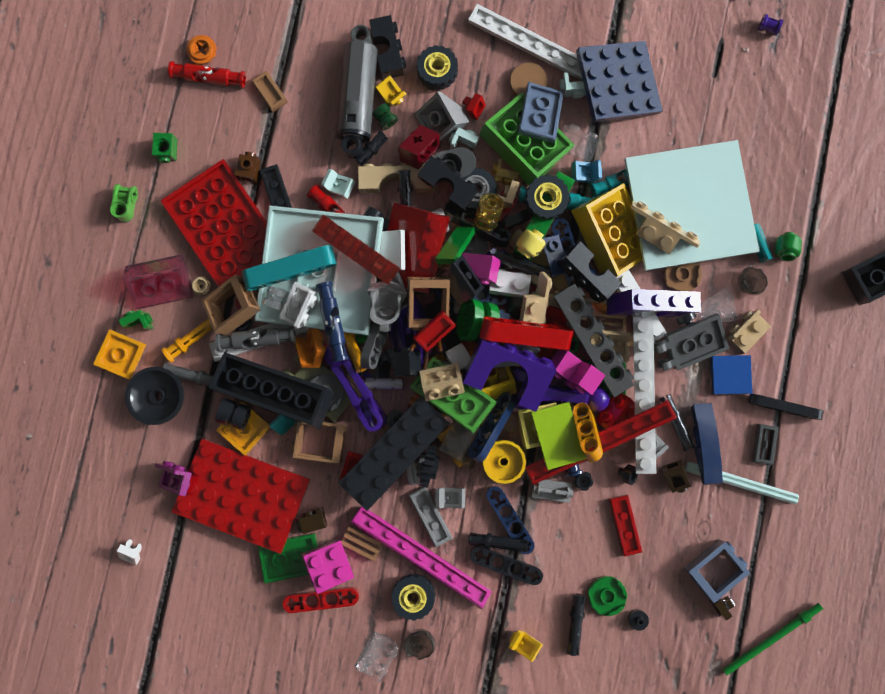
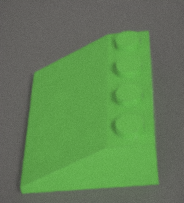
M522 92L486 121L479 135L530 185L534 179L542 175L545 176L575 145L559 128L554 143L518 134L525 96Z

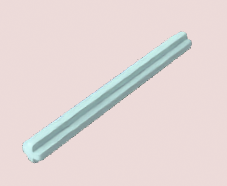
M687 462L686 472L700 475L698 464ZM722 471L723 483L788 503H798V494Z

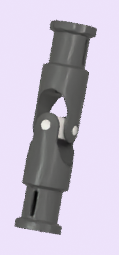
M294 326L285 329H278L276 327L233 332L232 335H215L217 351L228 348L237 350L272 346L290 341L296 343Z

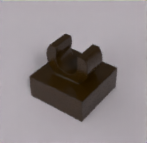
M726 596L715 603L710 601L720 617L726 621L732 617L729 609L736 605L732 598Z

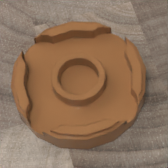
M534 63L518 65L510 77L512 92L517 96L522 92L525 94L528 82L546 87L547 76L545 71Z
M697 263L667 267L663 271V280L672 291L690 292L700 284L702 278V269Z

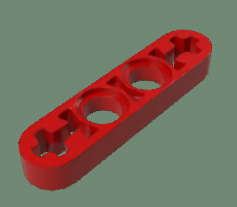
M355 587L328 589L319 594L315 591L293 593L284 599L283 608L288 613H299L349 607L358 602L360 594ZM351 591L352 595L356 596L352 601H349V598H343V603H340L339 592H342L341 596H346ZM332 593L336 596L334 604L327 603V594ZM308 596H314L317 599L315 606L307 604L306 599ZM300 597H303V608H301V603L296 604L294 608L287 604L291 598L294 602H298L301 600Z

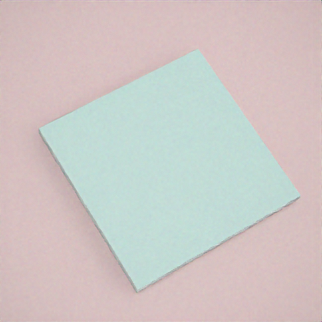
M738 140L624 159L632 202H643L650 211H657L663 214L665 220L670 223L672 221L678 223L682 230L687 233L688 231L695 233L700 240V245L696 248L680 239L671 253L668 254L638 236L645 271L759 252ZM634 211L638 231L646 217Z
M269 206L262 264L321 246L332 245L337 265L260 288L257 298L260 311L255 314V321L294 326L279 318L294 282H298L317 291L316 297H318L315 306L309 310L308 315L310 317L307 324L302 327L325 330L319 306L320 296L318 289H316V284L332 281L333 295L337 299L343 331L368 335L371 324V297L367 289L376 283L384 218Z

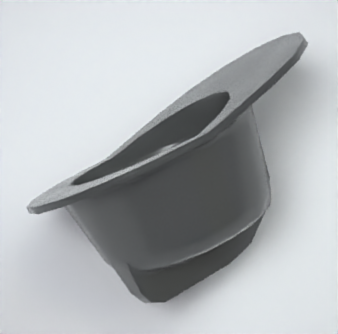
M464 147L442 151L434 156V158H441L446 163L445 166L450 170L452 168L457 170L461 174L460 178L470 175L476 166L474 153Z

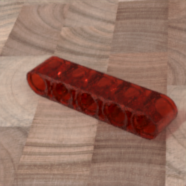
M323 214L312 229V232L388 285L400 270L397 265Z

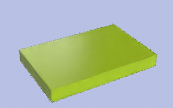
M569 402L531 412L547 470L586 460L580 447Z

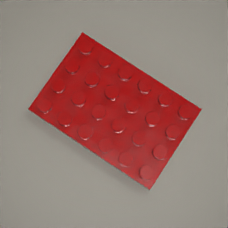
M224 159L160 200L218 287L234 275L243 277L242 270L262 264L267 221Z
M202 439L188 471L192 473L189 489L186 496L178 495L171 512L281 554L311 479Z

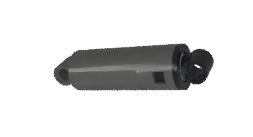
M365 25L355 26L351 31L353 41L347 42L344 45L337 138L342 140V149L351 159H355L362 154L364 148L361 143L369 142L371 136L377 48L372 44V36ZM361 36H365L364 39L358 40ZM352 144H356L355 149L349 150Z

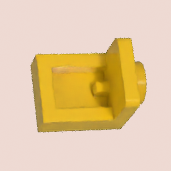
M390 75L375 86L377 92L389 106L399 105L404 100L402 97L406 95L405 91H401Z
M518 630L511 636L508 648L517 651L530 662H533L543 644L525 631Z

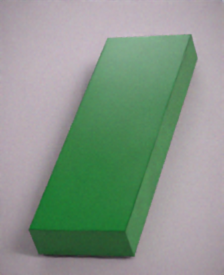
M456 227L435 258L438 265H450L460 257L474 236L475 228Z

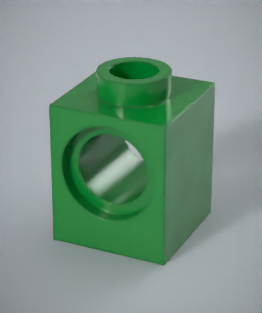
M153 133L152 155L161 163L176 161L178 139L172 133ZM168 146V149L162 152V148Z

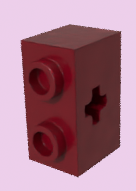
M420 125L415 131L411 132L405 141L400 143L398 148L400 161L419 170L440 148L439 133Z

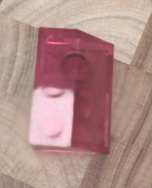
M182 254L125 266L123 281L136 309L193 298L189 272Z

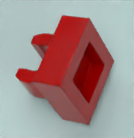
M477 93L474 94L473 98L466 96L462 104L466 105L465 109L470 117L478 120L486 106L482 95Z

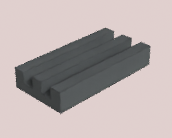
M757 424L752 462L773 465L779 427ZM763 428H764L763 442H762V448H761L762 434H763ZM769 430H772L768 460H765Z

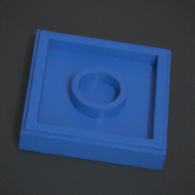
M751 355L712 356V394H752Z

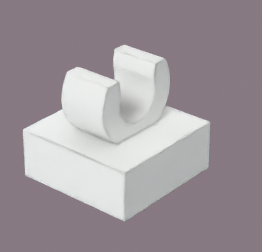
M129 539L126 542V546H119L117 550L118 558L137 565L140 560L139 552L142 546L139 543L135 549L130 548L132 540Z

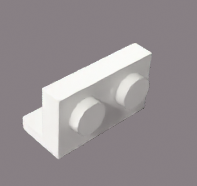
M499 269L497 282L490 284L489 294L523 298V295L529 294L531 275H527L524 272L514 273L508 272L505 269Z
M294 282L279 318L293 324L295 328L305 326L310 317L308 315L309 310L317 302V291Z

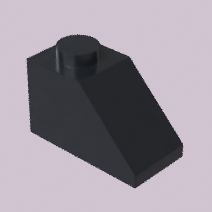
M463 255L450 264V293L456 302L461 305L480 293L484 286Z

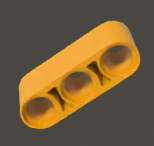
M578 403L573 408V417L580 447L585 457L589 461L595 462L603 455L595 418L589 405ZM595 447L594 450L588 451L590 448Z

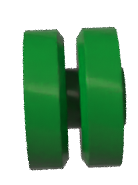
M472 298L462 303L456 320L458 339L478 343L483 317L500 318L498 306L491 302H481Z

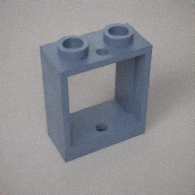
M720 539L684 568L704 595L713 603L718 601L750 574L746 568L748 564L743 558H738L735 555V548L728 541L725 542ZM723 550L739 570L716 590H713L698 570Z

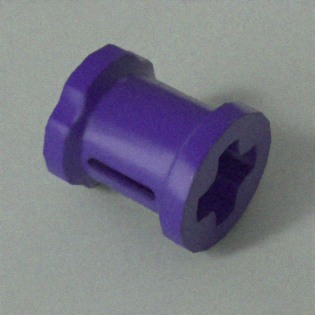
M764 14L758 30H765L777 36L782 27L783 20H776L768 17V14Z

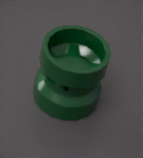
M387 103L380 105L372 113L374 118L379 120L380 127L383 130L391 128L398 121L396 115L391 113V108Z

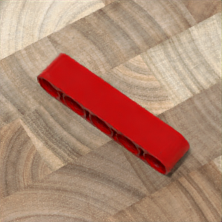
M483 317L479 337L488 341L569 350L574 330L564 326Z

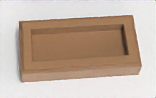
M267 70L251 80L272 112L288 103Z

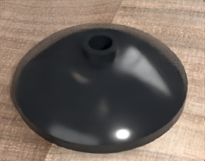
M162 367L142 369L130 379L126 387V406L130 414L141 423L148 425L167 423L180 412L183 406V385L177 375ZM158 393L162 395L160 400L156 397Z

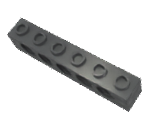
M570 284L552 296L570 327L574 330V334L593 366L605 375L602 381L609 393L616 397L634 386L632 382L634 377L630 370H625L622 365L624 360L620 353H615L612 348L614 343L610 336L606 337L602 330L605 328L600 319L596 320L592 313L595 311L589 302L586 303L582 296L585 294L579 285ZM573 300H577L580 304L579 309L576 311H572L570 308ZM583 317H588L589 325L582 328L580 320ZM593 334L599 335V341L596 344H591L590 337ZM603 351H608L609 358L601 361L600 354ZM617 367L619 369L618 375L611 377V369Z

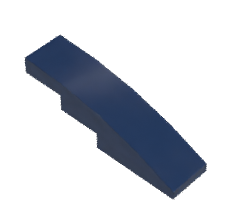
M712 403L693 404L691 406L695 422L693 433L697 445L694 451L703 485L722 484L720 443Z

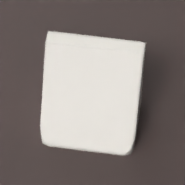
M462 343L446 351V357L450 364L458 363L460 371L467 368L471 357Z

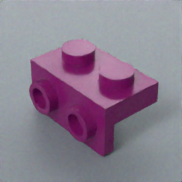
M163 461L162 464L155 463L154 467L163 470L159 487L174 494L186 496L192 473L185 471L184 466L176 465L173 462Z

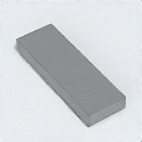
M423 487L410 494L409 497L435 547L453 539L428 489Z

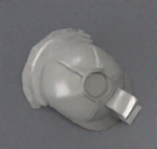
M392 281L377 282L367 289L371 297L370 318L374 323L380 325V331L388 332L391 331V323L395 322L400 316L406 291L399 283Z

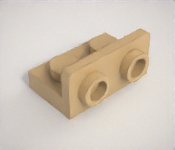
M759 309L748 311L742 317L743 321L741 324H736L729 330L731 334L727 339L742 354H745L771 328L759 315L761 313Z
M458 363L419 371L426 401L465 392Z

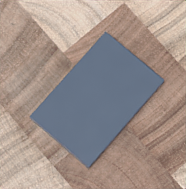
M528 82L518 134L554 143L564 92Z

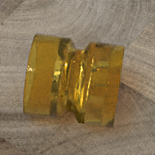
M491 193L481 196L474 219L479 228L493 230L498 226L504 208V201L501 197Z

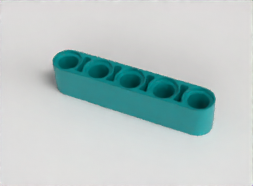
M325 245L254 266L241 272L246 291H252L337 265L332 245Z

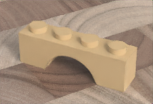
M390 163L382 164V166H374L373 164L358 166L360 194L379 193L386 182L392 179H399L398 170H411V185L416 193H435V187L432 189L418 178V173L426 163L419 170L405 163L401 164V166H393Z

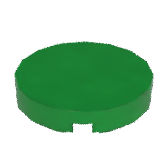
M602 576L596 578L591 583L588 589V600L590 606L597 613L613 616L620 613L626 605L627 592L625 586L618 579L612 576Z

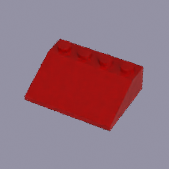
M394 202L387 231H405V270L398 271L407 288L408 277L436 276L438 264L435 258L443 248L450 217ZM414 288L415 291L427 294L432 292V288Z

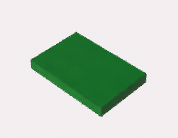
M316 533L288 538L281 554L257 545L264 584L308 575L300 554L318 547Z

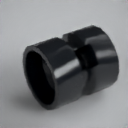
M224 398L216 412L215 421L223 425L231 423L233 428L243 431L250 418L251 407L243 404L236 406L235 401Z

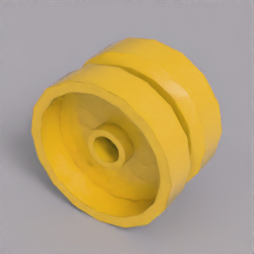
M506 440L495 441L488 456L482 461V467L487 476L493 481L502 484L512 483L519 479L526 466L525 454L520 446ZM502 458L507 459L506 465H501L500 460Z

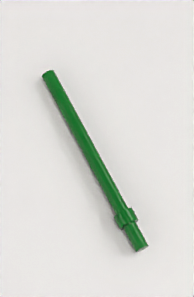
M817 603L807 611H801L794 620L722 669L723 672L728 676L803 623L807 624L810 622L813 616L823 610V607Z

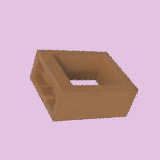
M238 275L232 276L201 300L212 330L223 335H228L260 311L253 291H246L243 277ZM236 293L242 308L225 320L219 305Z
M408 277L407 325L409 328L420 331L432 320L413 319L414 288H442L441 311L443 310L449 317L450 280L447 277Z
M295 422L293 433L296 434L295 442L293 441L291 444L293 458L340 464L342 462L347 425L329 422L322 423L321 427L336 428L333 456L329 457L301 453L305 425Z

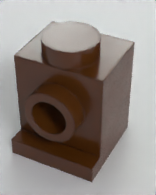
M245 152L244 155L239 154L235 176L238 180L257 183L261 160L253 152Z

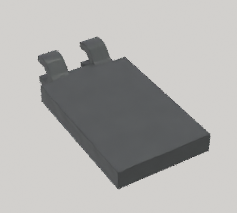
M717 313L664 334L666 340L654 342V351H657L659 354L667 352L668 358H662L657 361L659 368H663V371L669 370L672 367L678 371L729 350L721 317Z

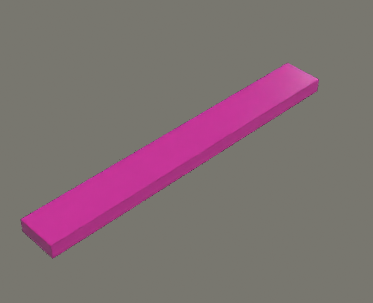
M362 506L350 522L351 524L479 609L484 607L492 592L491 590L370 510L366 511Z

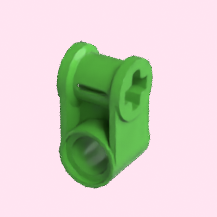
M116 184L113 188L110 212L123 223L131 221L134 216L135 203L138 198L137 187L132 186L129 188ZM125 209V212L119 215L120 210Z

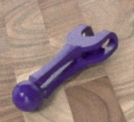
M326 345L323 359L326 364L332 366L331 370L345 388L352 406L356 409V413L364 427L368 431H377L384 427L387 415L379 402L374 398V394L363 382L358 372H356L351 359L332 363L331 347ZM342 364L345 366V368L348 370L351 377L355 381L358 389L362 394L361 398L357 395V393L349 383L348 379L346 378L341 368ZM373 416L377 419V423L374 422Z
M515 368L513 370V377L524 382L526 370L524 368ZM550 384L542 401L586 403L592 411L599 412L609 405L610 397L608 392L601 387H597L593 395L586 392L581 394L576 390ZM516 403L515 408H517V409H527V408H525V407H522V406L518 405V403Z

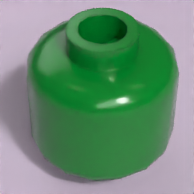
M785 232L777 237L775 254L780 260L789 262L794 261L800 256L802 240L798 235H795L793 232Z

